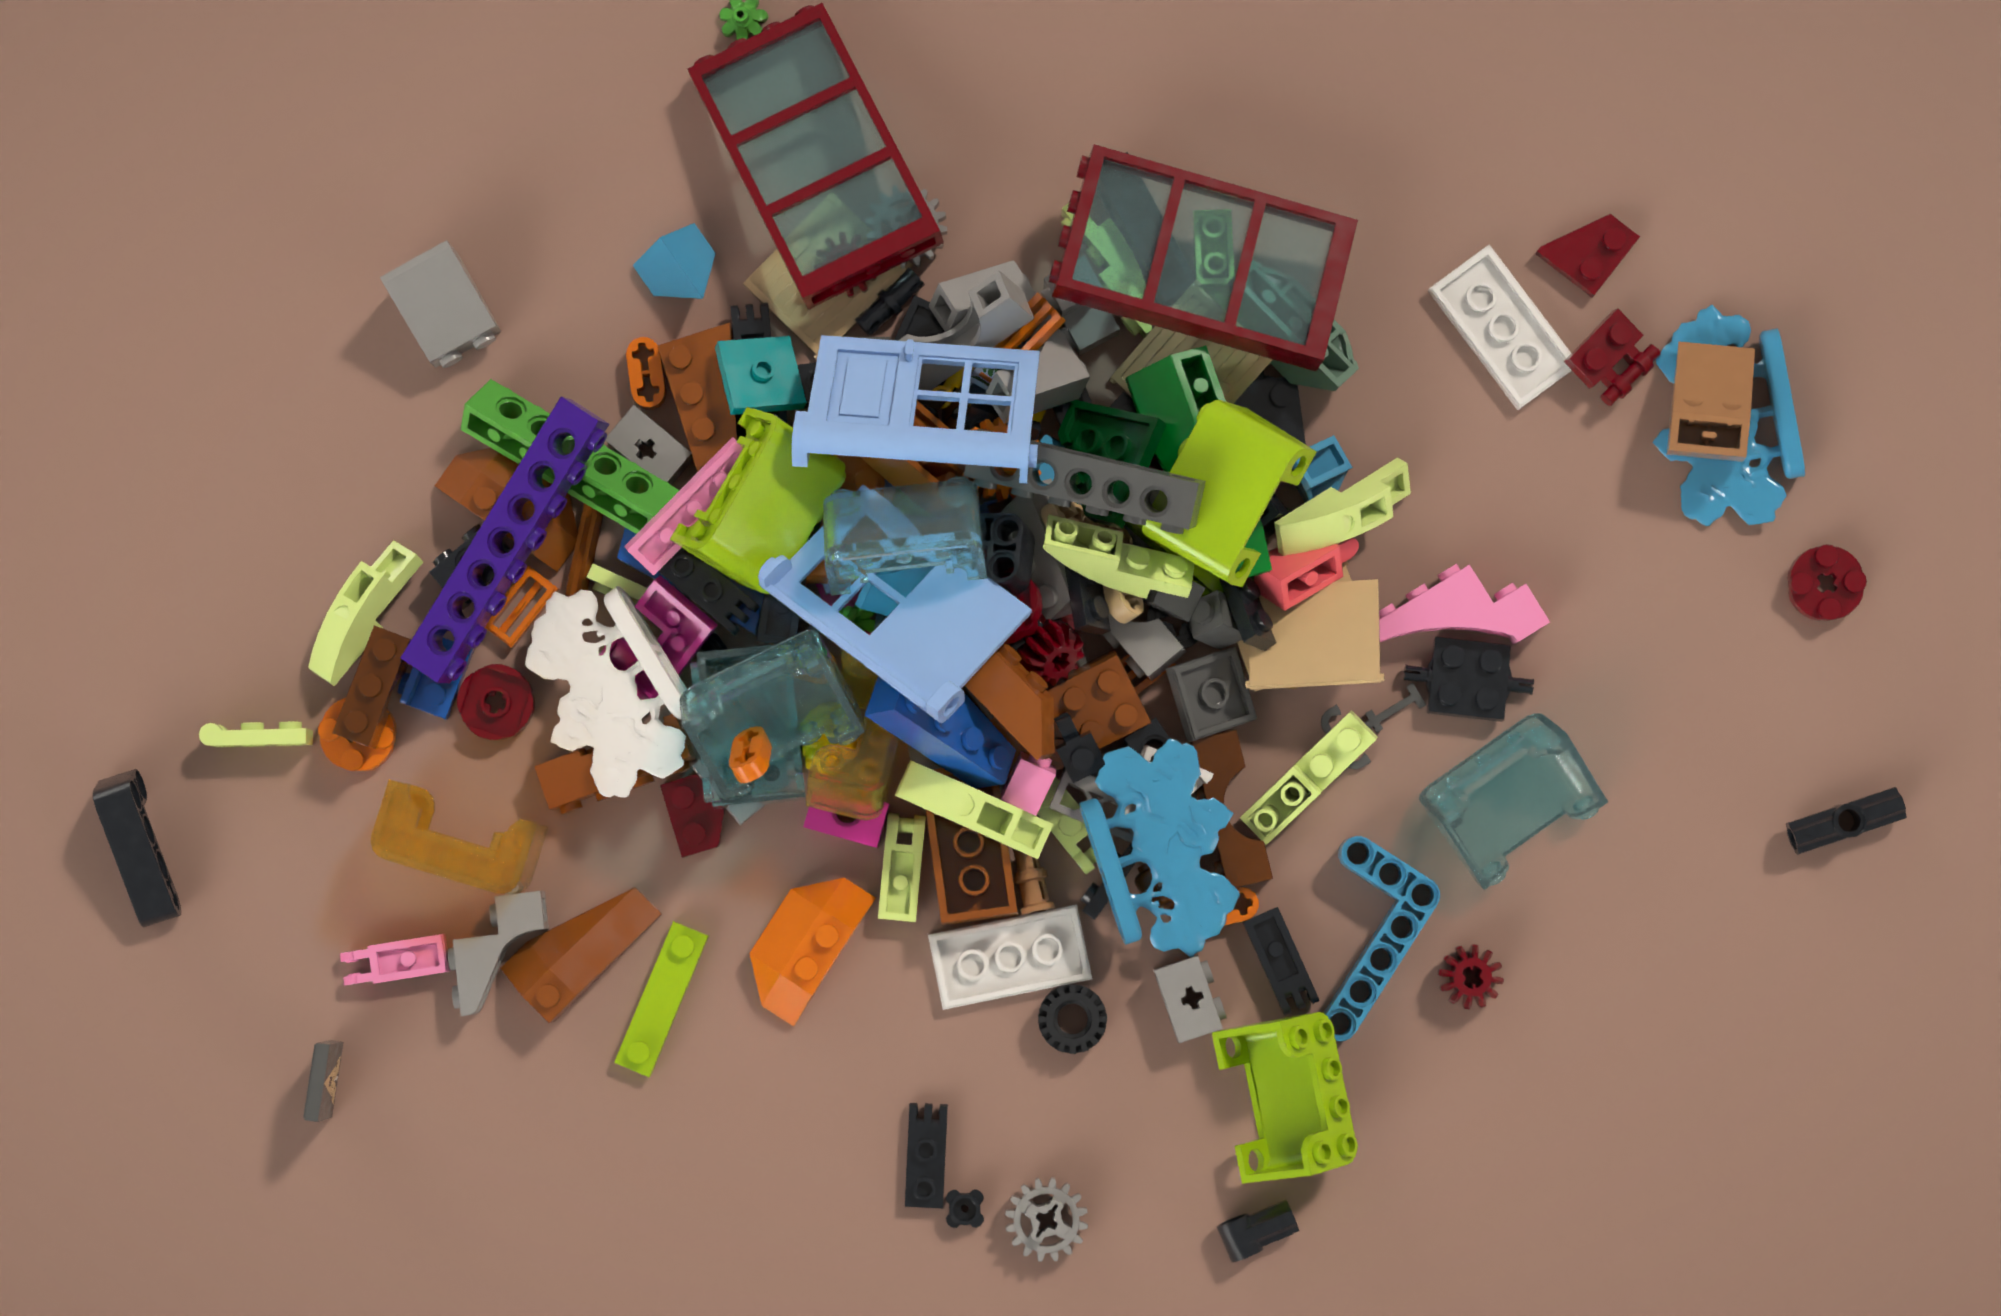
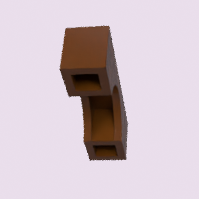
M1237 730L1190 742L1197 750L1199 768L1214 773L1212 779L1207 784H1202L1195 791L1197 800L1215 798L1224 804V796L1228 784L1239 771L1246 767ZM1228 822L1225 828L1218 831L1219 841L1216 850L1219 860L1213 861L1215 873L1225 876L1235 888L1273 879L1264 841L1245 837L1230 822Z

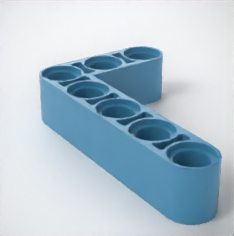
M1362 836L1350 837L1341 843L1338 850V858L1341 864L1395 901L1323 1012L1329 1019L1336 1013H1344L1349 1020L1347 1030L1342 1034H1335L1336 1041H1346L1356 1033L1440 900V890L1433 880ZM1354 842L1362 844L1366 849L1367 856L1361 864H1354L1347 857L1348 847ZM1386 863L1393 864L1398 870V879L1392 885L1384 884L1379 877L1380 868ZM1418 884L1426 885L1430 890V900L1423 906L1415 904L1411 896L1413 888ZM1398 916L1405 917L1410 923V931L1403 938L1396 937L1391 931V923ZM1378 948L1385 949L1390 956L1388 966L1382 970H1376L1370 962L1372 952ZM1358 980L1364 981L1369 987V995L1362 1002H1355L1350 996V987Z

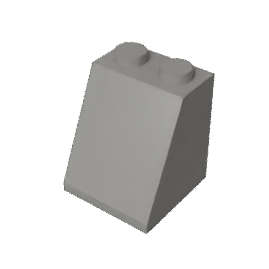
M447 240L380 277L427 359L435 368L440 365L443 368H447L456 364L463 358L461 355L463 352L472 347L479 350L490 345L496 340L494 335L501 332L459 254Z

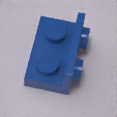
M443 637L442 643L447 651L451 649L454 641ZM472 648L465 658L467 665L464 672L457 680H452L450 684L437 683L414 667H412L410 673L405 672L397 691L398 694L402 695L400 703L448 720L475 649Z

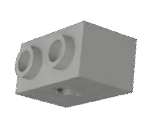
M635 405L630 408L605 440L611 446L610 449L636 463L641 468L671 485L693 461L692 453ZM654 443L652 449L656 455L652 459L645 456L641 460L640 458L643 454L639 448L642 444L650 447Z
M1198 955L1153 970L1178 1043L1223 1029L1220 1020L1227 1017L1220 997L1212 998L1208 984L1213 983L1214 979L1207 960L1200 962ZM1191 987L1194 992H1201L1202 998L1196 1000L1198 1007L1193 1009L1188 1003L1182 1004L1181 998L1186 996L1185 988Z

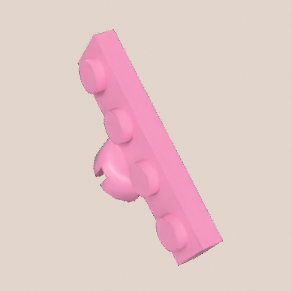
M734 437L624 546L652 575H655L682 548L670 540L678 524L681 523L686 527L693 525L699 520L694 517L697 509L706 512L744 448L736 443L737 440Z

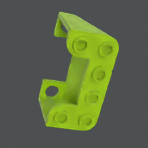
M1222 400L1207 403L1198 412L1197 423L1189 438L1185 439L1178 450V458L1169 472L1206 481L1196 527L1189 530L1184 529L1183 534H1176L1161 530V523L1147 520L1146 525H1142V533L1229 584L1243 587L1261 554L1255 549L1246 548L1247 541L1280 481L1299 485L1317 451L1245 407ZM1300 458L1298 465L1292 471L1293 465ZM1159 491L1152 504L1159 511H1163L1168 502L1167 496L1163 491ZM1244 560V563L1240 570L1237 573H1235L1239 564Z
M1322 1012L1212 1032L1219 1070L1244 1064L1259 1139L1235 1145L1242 1184L1312 1176L1348 1165L1356 1157L1358 1143L1354 1133L1334 1026L1328 1016ZM1228 1037L1235 1044V1055L1233 1058L1228 1055L1226 1050V1040ZM1251 1151H1254L1258 1158L1256 1171L1252 1170L1249 1164V1154Z

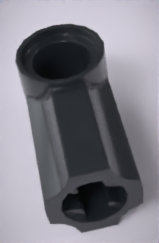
M1287 1200L1251 1215L1245 1213L1236 1216L1217 1226L1231 1262H1237L1255 1255L1263 1250V1246L1300 1231Z

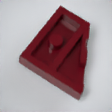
M1609 214L1541 246L1535 254L1590 297H1593L1640 236L1612 214Z
M697 774L661 784L660 788L681 857H688L719 847L726 808Z

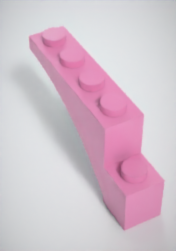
M1457 564L1437 575L1441 581L1437 585L1428 589L1424 583L1405 595L1409 601L1396 609L1393 603L1379 611L1380 642L1417 632L1465 630L1509 638L1511 643L1515 644L1550 623L1527 584L1517 589L1514 583H1511L1494 594L1497 602L1493 603L1470 564L1461 570Z

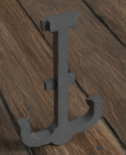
M1411 683L1406 687L1410 693L1408 697L1376 716L1371 709L1365 713L1369 720L1364 723L1369 728L1373 727L1377 733L1383 729L1380 722L1413 702L1416 703L1419 709L1426 706V703L1415 685ZM1337 704L1325 711L1321 717V728L1325 734L1331 730L1329 725L1330 717L1341 715ZM1364 753L1359 761H1354L1348 768L1360 769L1371 763V760Z

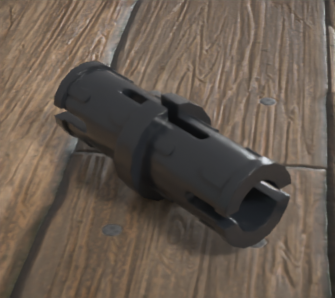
M908 267L885 291L882 289L877 293L878 298L854 319L855 322L867 335L872 337L894 314L898 315L903 311L901 307L925 285L924 282Z

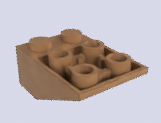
M1678 342L1666 455L1738 462L1745 460L1751 417L1754 348Z

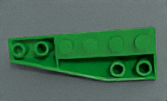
M1206 345L1171 354L1127 376L1125 379L1137 413L1159 418L1167 424L1154 453V457L1165 472L1171 471L1178 458V450L1185 439L1189 438L1197 423V415L1200 409L1205 404L1215 400L1226 402ZM1260 518L1245 545L1246 548L1255 549L1261 553L1248 578L1272 570ZM1244 560L1239 564L1235 573H1237L1240 570L1244 563Z

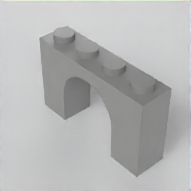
M1014 260L938 283L929 308L945 332L955 327L966 316L970 307L968 291L998 270L1024 292L1027 301L1036 294L1030 285L1029 279L1021 272ZM1048 315L1037 326V328L1034 330V333L1026 340V342H1028L1051 318L1050 315ZM1058 328L1037 350L1040 351L1033 414L1079 399L1090 378L1086 365L1079 360L1069 345L1066 335ZM1002 369L996 371L985 395L1011 396L1014 370ZM992 405L1003 423H1008L1010 406Z

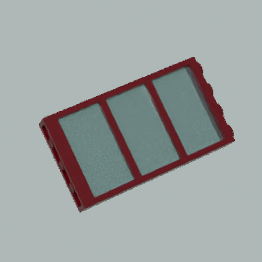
M823 3L816 6H805L798 10L793 17L781 23H770L761 30V33L749 39H738L732 42L726 50L714 56H703L692 67L687 68L692 82L807 310L944 243L941 231Z
M1095 144L1089 157L1082 155L1076 175L1077 178L1083 179L1080 191H1072L1067 212L1073 214L1070 226L1063 225L1058 242V247L1064 249L1061 261L1054 260L1048 282L1055 284L1052 297L1315 372L1318 370L1325 358L1358 223L1357 219Z

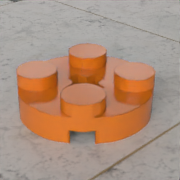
M343 698L326 711L323 720L319 724L318 734L322 750L326 757L338 767L349 771L373 770L382 765L393 752L396 740L395 733H397L395 719L387 709V712L390 714L376 749L354 741L351 742L349 739L333 734L346 699Z

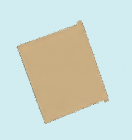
M831 193L785 240V243L802 276L814 271L816 265L826 263L818 259L816 253L818 250L831 252L825 244V240L828 238L833 240L835 245L838 246L841 245L839 240L840 233L846 234L847 244H851L855 235H860V248L871 243L868 242L867 235L872 231ZM777 249L748 277L743 285L762 303H768L769 310L815 353L813 357L817 360L821 335L844 337L857 324L854 319L878 298L877 293L882 289L885 291L908 267L911 268L913 265L907 261L905 269L898 265L878 275L875 281H866L868 291L865 293L856 286L853 288V298H848L847 293L844 292L807 310Z
M1194 281L1172 306L1175 309L1224 322L1226 312L1199 288L1201 284L1198 281ZM1155 326L1109 380L1113 384L1117 382L1130 394L1125 380L1127 376L1171 354L1206 345L1225 400L1234 404L1273 359Z
M1378 579L1333 582L1286 611L1263 596L1259 597L1264 611L1272 620L1273 628L1271 630L1277 643L1266 651L1249 645V681L1245 682L1246 689L1381 683V681H1385L1384 673H1381Z

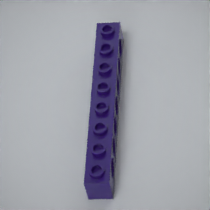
M562 396L559 398L402 654V660L437 683L450 684L452 680L455 681L461 676L467 665L465 658L472 648L479 646L487 633L485 626L492 615H497L504 607L507 600L505 593L512 583L518 582L527 568L525 561L532 550H537L544 542L547 535L545 528L552 517L556 518L563 511L567 503L565 496L572 485H577L584 477L587 470L585 463L592 452L596 453L603 446L607 438L605 431L609 423L574 400ZM572 435L575 440V447L570 454L565 455L562 450V443L567 436ZM552 468L555 479L552 485L546 488L542 483V475L545 470ZM531 500L534 504V514L529 520H525L522 515V508L527 501ZM508 533H511L514 538V546L510 552L506 553L502 547V540ZM490 565L494 571V579L486 586L482 580V573ZM470 598L474 603V611L469 618H466L462 612V606ZM447 631H451L454 636V644L447 651L443 646L442 639Z

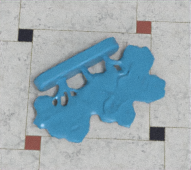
M1710 305L1707 309H1702L1698 312L1696 321L1681 323L1679 328L1673 333L1672 341L1663 347L1661 355L1656 359V364L1667 379L1674 384L1678 342L1722 346L1735 344L1737 347H1743L1749 341L1751 333L1749 321L1740 315L1723 316L1713 305ZM1778 328L1762 331L1759 335L1762 359L1758 364L1754 363L1753 377L1766 379L1770 405L1751 409L1747 456L1743 462L1666 455L1669 428L1663 429L1652 442L1670 461H1687L1692 465L1693 468L1689 472L1686 481L1680 486L1681 508L1686 517L1696 519L1702 525L1710 526L1713 521L1724 514L1728 506H1731L1748 525L1773 522L1776 518L1775 510L1781 507L1782 502L1787 496L1784 487L1771 478L1768 473L1767 466L1773 457L1780 456L1783 472L1787 478L1793 479L1805 476L1802 447ZM1773 416L1778 446L1768 447L1756 443L1754 437L1760 418ZM1761 458L1759 466L1753 468L1749 466L1751 460Z
M1168 739L1156 751L1152 762L1145 760L1129 746L1104 754L1105 765L1099 770L1095 783L1102 792L1113 797L1118 804L1114 816L1106 819L1100 802L1094 798L1080 802L1079 808L1121 938L1125 945L1139 941L1142 938V931L1136 914L1137 909L1141 906L1157 917L1156 923L1151 928L1150 935L1154 948L1163 952L1171 949H1180L1189 957H1193L1197 952L1203 950L1205 939L1220 934L1221 929L1226 924L1227 914L1234 909L1240 896L1239 891L1225 876L1215 872L1210 873L1200 868L1199 863L1201 856L1213 853L1219 841L1218 831L1227 826L1234 813L1215 798L1197 800L1191 796L1201 772L1197 750L1188 743L1181 744L1177 740ZM1128 805H1136L1135 811L1125 815V808ZM1114 827L1132 829L1134 836L1131 854L1118 858L1110 829ZM1141 861L1149 866L1152 881L1145 893L1132 894L1129 892L1122 868ZM1158 882L1162 883L1161 891L1153 892V887ZM1164 896L1172 899L1175 905L1172 910L1158 907L1160 906L1158 901L1152 902L1151 900L1153 897ZM1163 914L1171 916V921L1163 922L1160 916Z

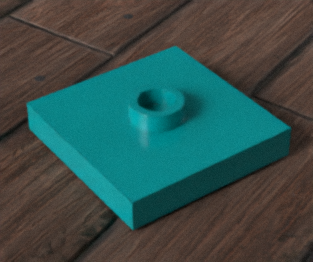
M790 336L717 341L715 351L731 415L743 414L747 407L764 412L804 409L807 402Z

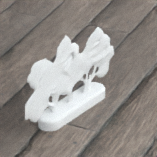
M616 586L604 596V604L616 623L614 627H607L596 621L598 602L592 591L581 589L569 597L555 591L552 597L546 601V613L534 621V628L531 632L532 643L528 647L525 666L543 679L567 680L570 684V692L559 700L557 714L560 717V722L555 725L550 742L572 752L586 745L593 747V763L590 773L593 776L599 793L610 798L614 795L628 797L637 781V771L639 769L664 779L684 765L681 754L685 748L686 736L680 729L666 726L658 719L660 706L665 704L676 718L685 719L697 711L696 704L642 614L634 607L635 603L621 587ZM589 618L593 624L591 626H583L582 622L584 619ZM598 631L596 633L597 636L605 635V639L597 643H588L583 640L582 634L584 632ZM622 637L625 638L638 659L634 665L625 671L616 669L610 660L612 642ZM606 645L604 655L599 656V647ZM643 669L659 694L656 698L640 700L637 696L635 675ZM650 712V722L642 724V718Z

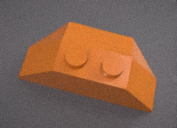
M845 877L790 889L749 953L761 1005L792 1026H795L876 897Z

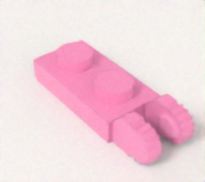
M445 934L367 946L368 949L340 953L341 962L346 963L369 958L371 973H353L343 977L344 986L370 981L376 984L451 971Z

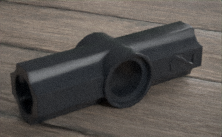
M1893 787L1786 823L1787 836L1795 853L1798 855L1846 838L1857 837L1864 832L1906 819V807L1897 788ZM1844 810L1850 812L1854 818L1853 827L1849 831H1844L1838 822L1839 815Z

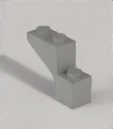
M545 891L494 896L495 904L490 905L489 908L492 927H498V934L453 940V948H448V961L450 970H456L457 986H452V999L454 1008H460L461 1016L477 1014L482 1010L505 953L516 939L532 931L549 929Z

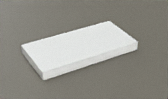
M1490 244L1428 289L1430 295L1517 410L1572 371L1563 362L1571 352Z
M1077 905L928 935L943 1010L1092 980Z

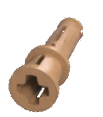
M1013 849L1017 867L1014 883L1019 884L1024 906L1020 909L1021 915L1055 908L1054 902L1049 901L1045 878L1048 876L1047 870L1040 866L1039 859Z

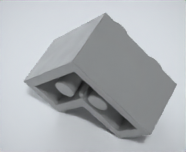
M1085 256L1078 259L1072 279L1101 287ZM1050 275L1044 278V287L1041 294L1066 320L1062 324L1063 328L1060 331L1066 335L1069 345L1072 349L1075 348L1079 356L1119 335L1120 328L1111 313L1052 297L1055 284L1048 282Z

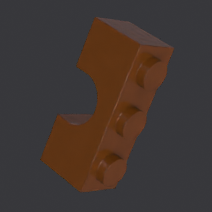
M374 625L334 727L333 734L376 749L390 714L387 712V707L392 691L399 678L405 674L409 665L401 659V656L411 639Z

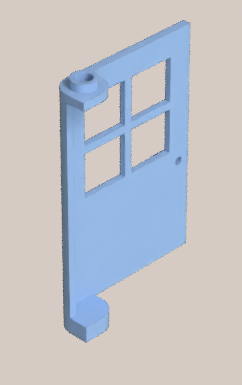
M821 335L808 412L796 411L792 433V466L808 467L810 453L1007 467L1020 468L1019 483L1027 484L1029 468L1037 467L1038 445L1031 444V430L1040 351L914 342L912 339L896 341ZM922 364L963 366L961 393L919 390ZM972 367L1014 370L1012 395L970 394ZM917 399L959 402L956 429L913 426ZM968 403L1010 406L1007 433L964 430Z
M862 485L790 560L784 555L776 558L771 557L762 565L758 575L760 587L939 723L949 719L965 702L964 691L961 688L1032 613L1031 608L992 581L988 576L865 485ZM865 516L896 538L867 569L837 547ZM903 544L934 566L906 598L875 575ZM829 553L860 575L832 606L801 584ZM867 582H870L899 604L870 635L839 613Z

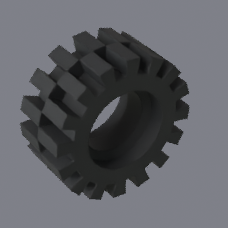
M1077 984L1063 985L1051 991L1043 1000L1038 1014L1039 1028L1046 1042L1058 1051L1069 1054L1085 1052L1095 1046L1105 1033L1107 1024L1106 1008L1099 996L1089 988ZM1068 1004L1080 1005L1085 1009L1088 1016L1086 1027L1076 1034L1066 1033L1058 1025V1013Z

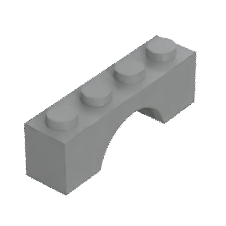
M998 270L968 291L970 296L969 310L962 321L955 327L944 333L928 337L907 334L898 341L912 339L914 342L994 347L1032 321L1034 316L1024 292ZM922 364L919 390H932L961 370L963 366Z
M1109 612L1108 617L1111 631L1102 635L1114 649L1122 645L1130 655L1125 662L1139 678L1146 674L1153 681L1187 652L1159 618L1148 622L1130 621L1123 624L1115 620Z

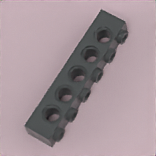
M982 428V429L974 430V431L995 432V431H991V430H987V429H983V428ZM1031 440V444L1038 445L1037 467L1029 468L1027 484L1019 483L1020 468H1017L1013 475H1009L1004 472L1002 467L966 465L964 476L975 478L974 485L979 487L997 489V485L1000 484L1012 487L1011 494L1020 497L1034 498V494L1037 493L1049 496L1048 503L1058 506L1071 507L1072 502L1086 505L1085 511L1088 513L1108 516L1109 511L1124 514L1123 521L1138 525H1146V521L1151 520L1161 523V530L1176 534H1183L1184 529L1189 530L1196 527L1206 483L1203 480ZM1043 463L1049 464L1054 470L1055 476L1050 484L1044 483L1039 477L1038 471ZM1079 472L1087 473L1092 480V487L1088 493L1081 492L1076 486V477ZM1118 480L1125 482L1130 490L1129 498L1125 502L1117 500L1113 494V486ZM1155 489L1163 491L1167 496V506L1163 511L1156 510L1150 502V496Z

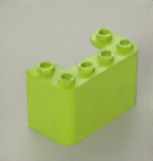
M747 407L738 421V424L746 429V437L740 436L736 442L744 448L707 511L704 512L697 509L694 517L699 520L689 527L679 523L670 540L736 583L758 592L769 594L759 585L758 575L762 565L769 558H776L780 555H784L790 560L807 543L813 528L825 516L826 506L834 492L845 481V463L834 455L810 453L808 467L792 466L793 427L774 414Z

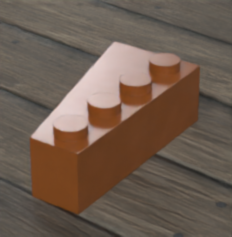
M673 714L662 717L664 720L663 724L680 729L686 736L685 748L681 754L684 765L669 775L672 776L691 769L689 762L697 760L683 719H678ZM585 748L534 766L549 810L560 809L561 815L582 808L581 801L595 796L597 802L610 798L599 793L593 776L590 773L594 748L585 750ZM639 769L637 771V781L633 789L655 782L653 775Z

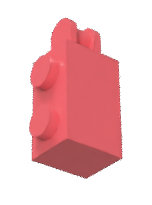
M1351 538L1321 549L1285 556L1278 553V547L1268 552L1272 570L1254 576V582L1259 587L1261 596L1286 611L1342 578V563L1351 559L1357 553L1359 543L1355 538Z

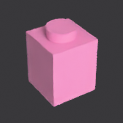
M1021 751L1001 792V800L1037 816L1056 776V767L1051 765L1052 760L1048 758L1037 761L1031 754L1028 755Z

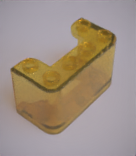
M842 649V671L839 685L847 686L851 690L854 707L867 709L878 676ZM864 716L856 750L838 745H826L816 751L808 774L806 806L860 820L877 818L882 813L886 804L902 740Z
M388 780L371 834L370 843L377 856L493 893L517 894L522 893L529 887L549 826L518 819L517 822L509 827L508 831L494 832L490 847H484L429 830L435 812V801L431 793L424 788L412 784Z

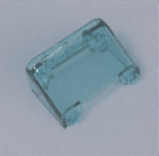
M953 477L942 482L860 491L841 489L832 492L823 501L824 560L831 596L851 594V583L857 578H860V583H868V573L945 565L947 574L954 573V567L965 570L968 581L987 579L978 487L974 482L969 481L965 477Z
M1541 713L1528 715L1429 784L1419 796L1420 803L1483 890L1500 883L1505 878L1506 872L1509 869V862L1505 857L1507 854L1564 814L1572 819L1586 820L1593 817L1599 808L1608 803V800L1568 734Z

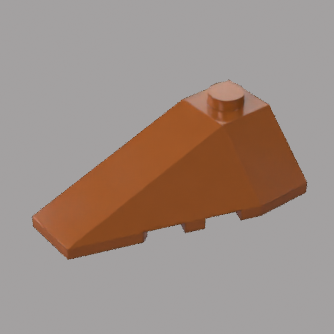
M634 887L527 941L500 969L520 995L548 1023L555 1022L662 913Z

